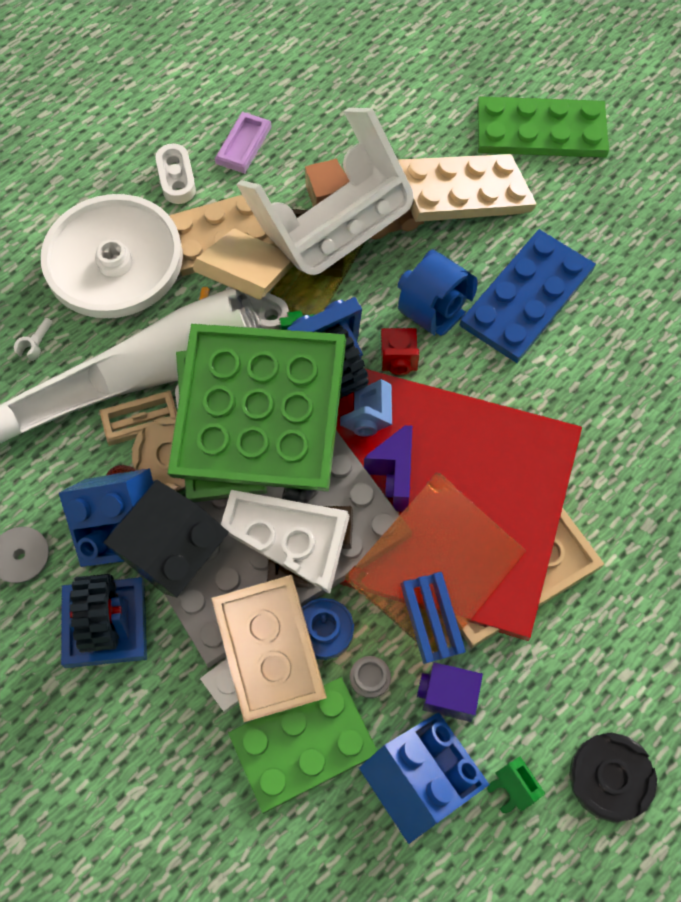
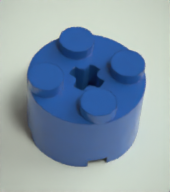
M434 249L430 250L413 271L407 270L399 279L398 288L401 290L398 310L429 333L435 335L436 332L440 336L445 335L465 315L466 311L461 308L466 299L471 302L473 301L478 285L477 277Z

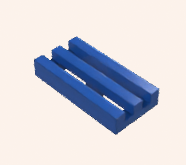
M442 571L400 583L423 664L465 653V647ZM429 584H433L451 648L447 647ZM414 588H420L438 649L437 652L432 653Z

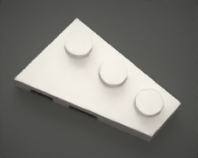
M231 490L221 525L229 531V536L330 594L350 516L348 511Z

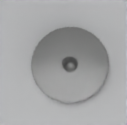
M16 527L0 535V579L9 583H22L36 577L43 570L48 560L49 547L46 539L39 531L30 527ZM20 554H25L22 559L18 560Z

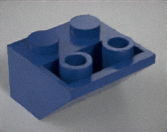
M150 468L84 479L59 492L81 567L124 562L102 542L152 485L153 478Z
M439 712L386 743L359 767L408 844L490 785Z

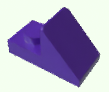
M408 425L403 426L364 458V468L369 475L386 476L385 497L393 498V507L397 512H408L413 426Z

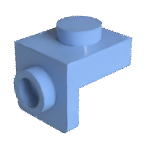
M380 379L355 391L354 411L340 417V426L354 431L358 436H372L377 431L392 425V385Z

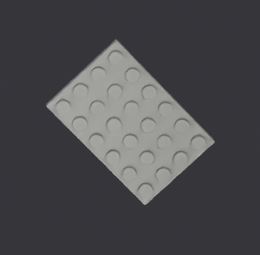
M336 431L329 491L317 490L307 503L318 506H352L353 509L352 549H341L332 588L411 538V530ZM266 486L267 493L258 494L282 499L284 487ZM228 498L194 503L221 524ZM229 535L224 538L177 598L165 595L209 668L227 657L211 598L267 582L269 558ZM311 583L310 588L296 587L302 607L326 593Z

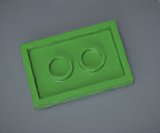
M342 677L324 685L326 699L254 719L228 732L263 814L366 762L377 752Z

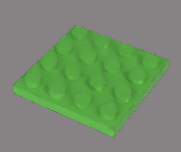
M191 323L167 474L171 478L329 491L346 347L345 334Z

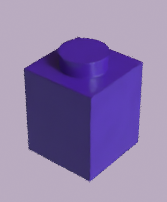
M433 662L430 673L422 672L417 697L424 699L422 710L435 714L439 712L444 716L471 722L476 715L483 674Z

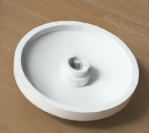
M125 194L98 196L73 206L51 226L45 236L41 249L42 272L55 297L71 310L95 318L129 316L155 304L175 283L180 273L183 259L180 236L170 216L162 208L146 199Z

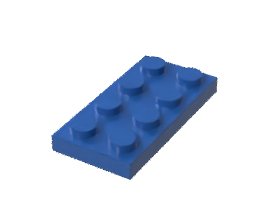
M538 229L462 317L459 326L515 363H518L592 273L596 263Z

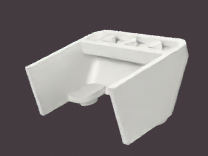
M347 108L343 111L359 141L358 144L347 151L343 160V168L350 182L298 218L288 205L280 202L271 203L261 185L243 180L236 184L263 231L296 268L304 273L316 275L323 272L401 217L412 206L414 199L413 190L373 108Z

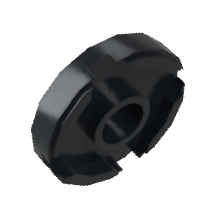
M613 732L593 736L582 743L572 757L569 772L572 791L581 806L596 818L613 823L632 820L648 809L656 794L657 775L655 768L652 767V763L648 759L649 755L641 745L628 736Z

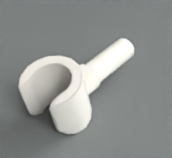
M45 318L31 338L21 337L17 339L14 344V351L21 357L25 348L31 346L27 353V358L30 361L36 360L41 353L39 344L52 325V320Z

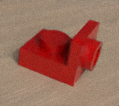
M381 328L382 371H390L394 375H406L411 371L418 370L417 328Z

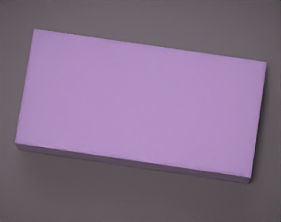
M242 112L217 153L215 163L245 174L272 127L271 121Z

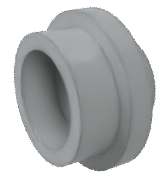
M362 657L351 668V686L358 695L364 698H377L384 694L390 685L391 673L389 667L378 657Z

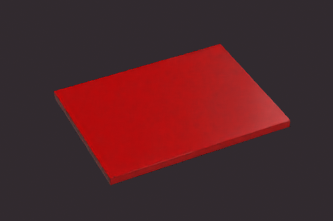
M365 369L368 374L367 379L369 380L367 385L380 379L392 385V425L377 431L372 436H358L354 431L340 426V417L354 411L353 392L339 399L336 431L364 467V458L403 426H413L408 512H399V516L411 530V538L344 580L340 585L406 604L400 583L442 571L455 616L465 618L467 622L480 626L498 628L499 633L529 641L582 426ZM370 475L385 495L386 476ZM386 497L393 506V498ZM429 584L437 613L442 615L433 584ZM414 588L419 608L426 610L420 588Z

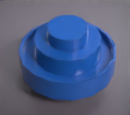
M328 598L312 600L302 607L316 659L329 660L339 657L351 644L354 633V622L348 609L340 602Z

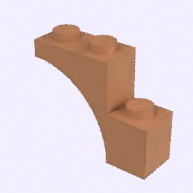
M337 159L305 166L306 188L313 207L350 182ZM409 209L401 217L372 236L371 239H380L386 236L387 233L398 230L412 231L419 225L424 224V221L415 222Z

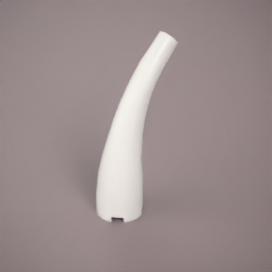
M230 288L188 304L116 346L1 404L0 444L19 434L93 404L131 392L178 381L176 352L187 350L191 323L261 328L250 299L241 300L239 294L242 292Z

